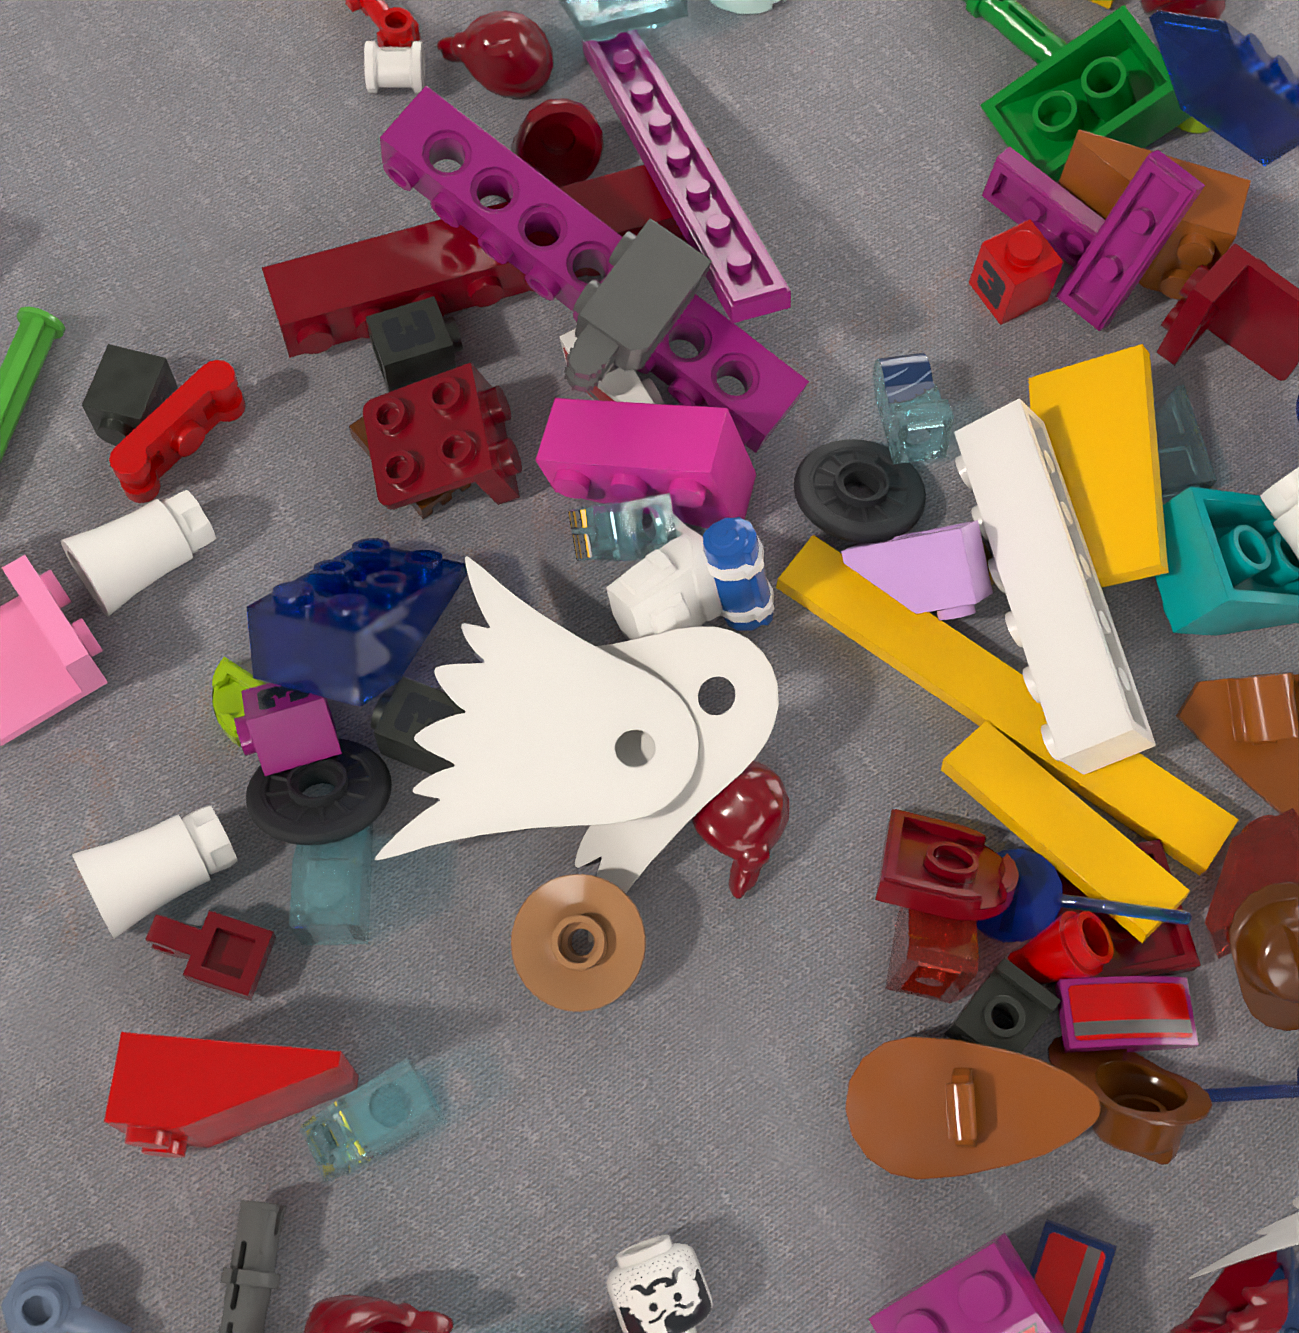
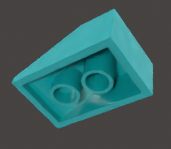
M1190 486L1163 504L1169 573L1155 575V579L1163 600V610L1170 622L1173 633L1218 636L1299 623V560L1289 544L1273 525L1277 519H1274L1271 515L1270 510L1262 501L1261 495Z

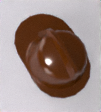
M1293 882L1268 884L1249 894L1235 910L1229 927L1230 952L1235 965L1242 998L1251 1015L1267 1027L1284 1031L1299 1030V884Z
M1062 1036L1055 1038L1047 1049L1048 1060L1051 1065L1070 1073L1097 1094L1101 1110L1092 1128L1094 1133L1104 1143L1118 1150L1138 1155L1161 1165L1169 1164L1177 1155L1187 1124H1194L1206 1118L1212 1109L1213 1104L1209 1094L1197 1083L1161 1068L1136 1052H1128L1127 1049L1065 1053Z

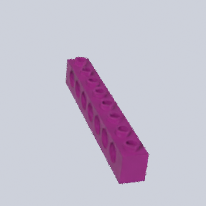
M425 86L380 136L382 164L385 173L402 189L411 191L414 188L430 200L432 209L444 222L455 228L461 224L478 238L480 247L493 260L501 264H506L508 261L526 275L525 279L528 285L538 295L549 301L556 298L573 311V318L577 322L579 313L574 311L573 308L588 283L579 280L574 272L581 268H593L605 279L614 267L609 263V259L622 236L428 86ZM449 159L456 161L461 167L453 172H442L433 165L440 160ZM495 195L504 198L509 204L502 209H489L482 205L480 201L487 196ZM542 231L552 235L556 242L550 246L541 247L531 243L527 236L531 233ZM697 294L644 367L636 369L643 374L652 372L666 383L670 395L680 405L728 408L744 446L746 445L755 453H757L796 404L809 383L803 376L737 325L732 324L728 318ZM675 340L688 341L696 348L698 355L693 358L679 357L671 350L669 343ZM723 376L734 377L742 383L745 393L737 396L729 395L719 387L717 379Z

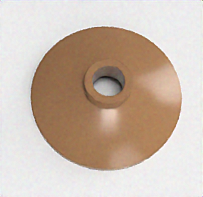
M564 875L538 887L522 904L512 928V958L522 982L538 999L552 1007L565 1011H590L617 1000L636 980L645 958V927L636 905L617 885L593 875ZM580 929L588 930L594 938L593 949L587 955L578 954L572 947V937Z

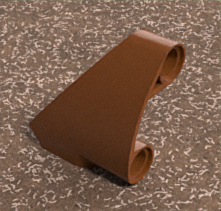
M1280 672L1197 681L1176 714V717L1240 780L1299 829V674L1294 675L1293 672Z

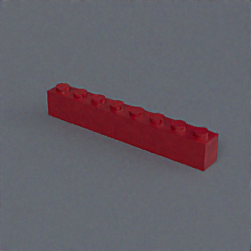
M707 147V150L709 151L711 157L713 158L709 147ZM645 165L558 187L622 237L628 231L637 236L651 218L687 243ZM506 201L488 206L487 208L502 209L509 203ZM442 219L262 267L289 358L302 354L322 353L331 346L359 338L370 339L366 321L367 316L433 296L443 317L446 314L474 306H491L503 298L528 291L535 292L528 285L525 279L526 275L508 261L506 264L496 262L483 251L478 243V238L461 224L457 228L452 227ZM542 231L534 232L527 236L531 243L541 247L550 246L556 242L552 235ZM581 268L574 272L577 278L601 275L593 268Z

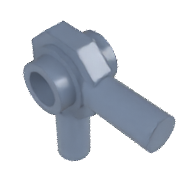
M48 1261L21 1269L1 1304L6 1326L10 1333H131L133 1330L132 1327L82 1304L84 1296L77 1275Z

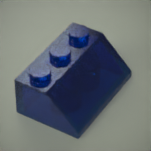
M1159 10L1149 17L1181 110L1263 166L1269 165L1299 146V77L1294 74L1288 62L1281 55L1273 58L1266 52L1260 40L1253 33L1245 36L1224 20Z

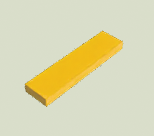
M985 721L943 759L942 772L1141 943L1185 901L1190 890L988 721Z

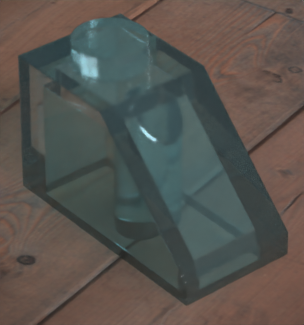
M373 823L359 833L337 842L322 845L296 846L292 864L289 926L301 945L369 944Z

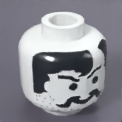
M665 1234L639 1242L616 1255L618 1266L614 1268L608 1277L607 1289L623 1333H697L696 1326L710 1315L713 1303L697 1256L692 1247L686 1244H672L670 1235Z

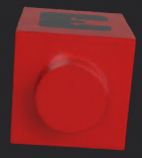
M1029 219L982 242L969 284L998 323L1002 325L1048 301L1064 261L1033 221Z

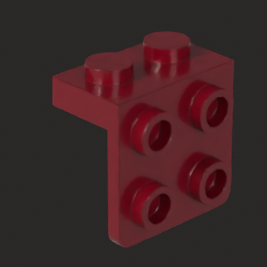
M1236 243L1230 247L1211 269L1201 264L1193 272L1179 292L1183 298L1171 309L1161 324L1168 332L1156 353L1174 366L1207 330L1279 381L1286 380L1299 364V288L1269 268L1263 260L1251 255Z
M471 362L377 396L365 403L363 417L378 501L387 509L395 510L475 482L498 505L520 498L515 474L522 472L521 459L514 442L508 438L505 422L511 419L509 403L501 387L498 385L492 387Z

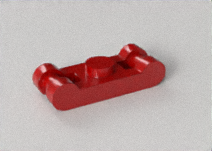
M213 360L204 364L112 450L109 457L110 466L120 480L121 487L129 500L135 503H146L156 498L161 487L159 479L182 457H188L193 454L203 443L206 434L220 421L231 422L242 416L246 407L242 391L238 387L234 368L228 362Z

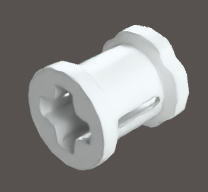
M366 41L364 71L368 93H377L379 88H412L415 94H419L425 87L423 42L414 41L411 47H378L375 41Z

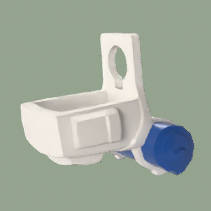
M657 498L648 503L657 535L665 545L646 555L643 560L632 566L606 587L613 616L624 637L629 641L675 629L700 627L706 621H711L720 615L724 617L728 626L737 631H752L761 625L768 626L773 620L774 592L765 573L763 545L751 522L740 517L724 518L712 524L701 536L687 527Z

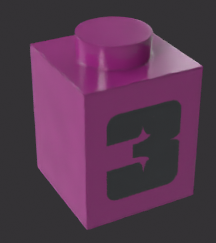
M318 669L241 691L245 715L234 718L238 738L245 756L257 753L264 776L342 754L335 722Z

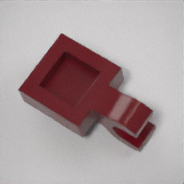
M209 910L202 929L156 914L145 941L152 943L151 948L153 950L173 957L189 959L183 972L186 980L251 1001L276 936L271 930Z

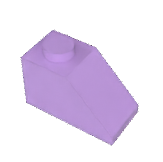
M978 520L903 534L886 542L859 543L841 551L844 564L915 614L937 610L938 620L968 616L976 612L974 604L993 594Z

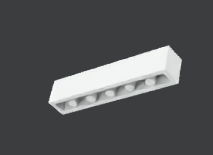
M1019 398L955 431L954 433L961 455L955 458V462L962 480L969 489H973L977 506L971 509L974 521L978 520L980 533L984 539L989 540L994 555L993 558L988 560L991 576L1000 591L1006 593L1011 611L1005 614L1008 630L1017 645L1023 647L1029 666L1023 669L1025 684L1033 699L1037 703H1041L1047 723L1041 726V734L1045 746L1056 761L1060 760L1085 775L1152 748L1156 744L1045 424Z

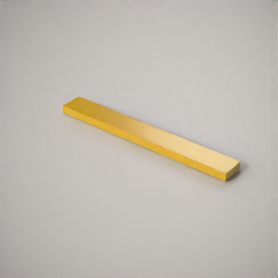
M815 535L811 536L779 576L776 584L778 590L978 726L988 721L1053 777L1147 841L1160 839L1166 854L1200 876L1207 870L1239 819L1140 753L1085 775L1060 760L1056 761L1050 755L1042 738L1041 726L1047 723L1042 705L1037 703L1031 696L1021 673L942 620H938L930 612L915 614L844 564L842 553Z

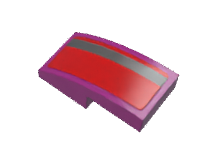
M1092 977L1060 979L1055 984L1056 997L1061 1000L1058 1004L1065 1053L1127 1049V1052L1195 1048L1199 1046L1187 977Z

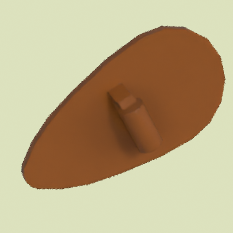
M910 1036L884 1042L862 1058L849 1080L845 1110L851 1135L869 1160L890 1174L920 1180L964 1176L1010 1166L1045 1155L1071 1142L1093 1125L1100 1115L1101 1104L1094 1090L1070 1073L1041 1059L1002 1048L957 1039Z

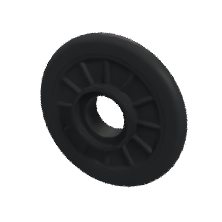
M845 439L824 444L811 451L801 461L794 477L795 498L805 516L825 533L849 542L870 544L892 540L894 537L903 535L912 529L921 518L925 508L926 491L922 478L915 467L893 449L871 441ZM851 483L864 484L870 487L875 495L869 498L855 497L844 486Z
M338 738L342 754L268 776H264L260 765L251 777L247 787V810L257 827L277 840L296 845H322L337 842L351 837L368 827L385 809L392 788L390 771L383 759L370 748L351 740ZM317 784H331L336 787L332 792L324 796L309 797L302 794L307 788Z

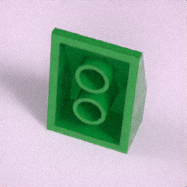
M1125 5L1119 7L980 104L981 109L1006 146L1011 147L1055 182L1059 181L1078 129L1145 148L1192 116L1183 82Z

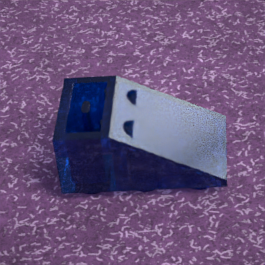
M367 538L354 542L349 550L333 559L316 563L313 570L293 581L278 584L273 588L272 593L246 606L253 678L362 707L400 681L468 574L466 563L444 559L440 552L434 550L408 551L390 547V543L387 540L379 538Z

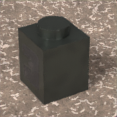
M434 296L366 317L372 350L388 392L456 368L455 353L463 351L460 333L453 316L442 317Z
M108 344L84 398L82 407L97 436L105 442L117 446L178 389V386L165 357Z
M401 675L393 693L385 692L378 700L372 714L370 726L374 729L373 733L380 754L433 775L439 771L454 767V764L424 749L414 740L415 735L437 721L456 714L465 713L466 711L460 708L447 693Z

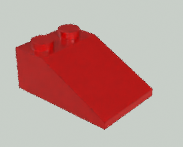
M121 1032L104 1122L126 1134L124 1143L142 1147V1153L169 1158H185L187 1146L209 1148L357 1090L359 1075L341 1051Z

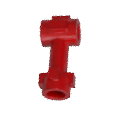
M345 0L346 5L352 12L361 9L379 28V31L376 33L379 47H411L414 41L420 40L418 22L408 10L400 7L390 8L384 0Z

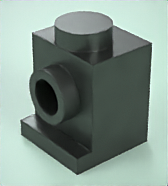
M1004 957L988 974L944 1034L950 1039L1002 1048L1021 1054L1061 1000ZM993 1008H996L1013 1021L1011 1029L1003 1030L993 1023L991 1018Z

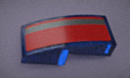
M1047 1219L1029 1273L1066 1333H1090L1117 1246Z

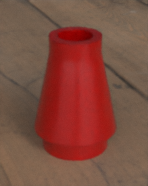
M1067 911L1022 948L1011 952L1008 955V960L1042 985L1058 982L1060 979L1085 978L1100 974L1104 964L1110 962L1113 957V943L1106 926L1095 914L1089 911L1079 914L1074 911Z

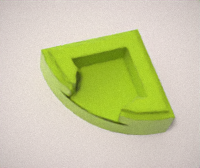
M223 657L212 679L213 709L224 733L233 743L240 747L241 744L234 718L245 715L241 691L266 683L231 660Z

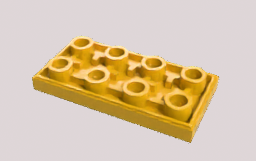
M1143 344L1028 378L1030 409L1045 424L1101 588L1169 573L1150 353Z

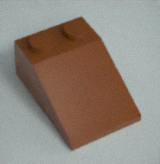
M1078 129L1058 184L1106 220L1148 154L1153 151ZM1167 156L1203 183L1205 187L1138 283L1144 288L1163 293L1169 298L1180 300L1183 296L1179 292L1193 272L1201 264L1211 269L1232 245L1237 235L1251 180Z

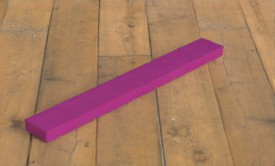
M629 24L582 36L585 58L688 245L712 261L706 277L731 323L791 308L790 288L635 26Z

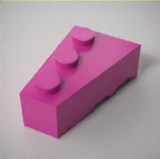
M555 398L535 460L554 491L566 497L586 499L651 515L648 503L657 498L683 523L707 529L724 518L740 517L745 520L757 475L728 408Z

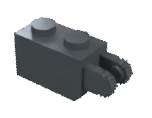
M651 218L637 236L628 231L610 256L609 263L614 266L602 283L592 279L574 305L573 310L579 313L575 330L577 340L574 342V348H570V354H567V367H565L564 379L568 381L572 391L575 389L585 392V394L589 390L593 391V388L595 386L598 387L599 381L604 379L614 364L624 371L642 369L703 286L712 261Z

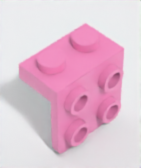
M26 555L2 567L19 596L0 606V746L10 742L108 683L92 658L103 651L82 618L72 624L66 618L61 608L70 604L71 600L51 569L38 575Z

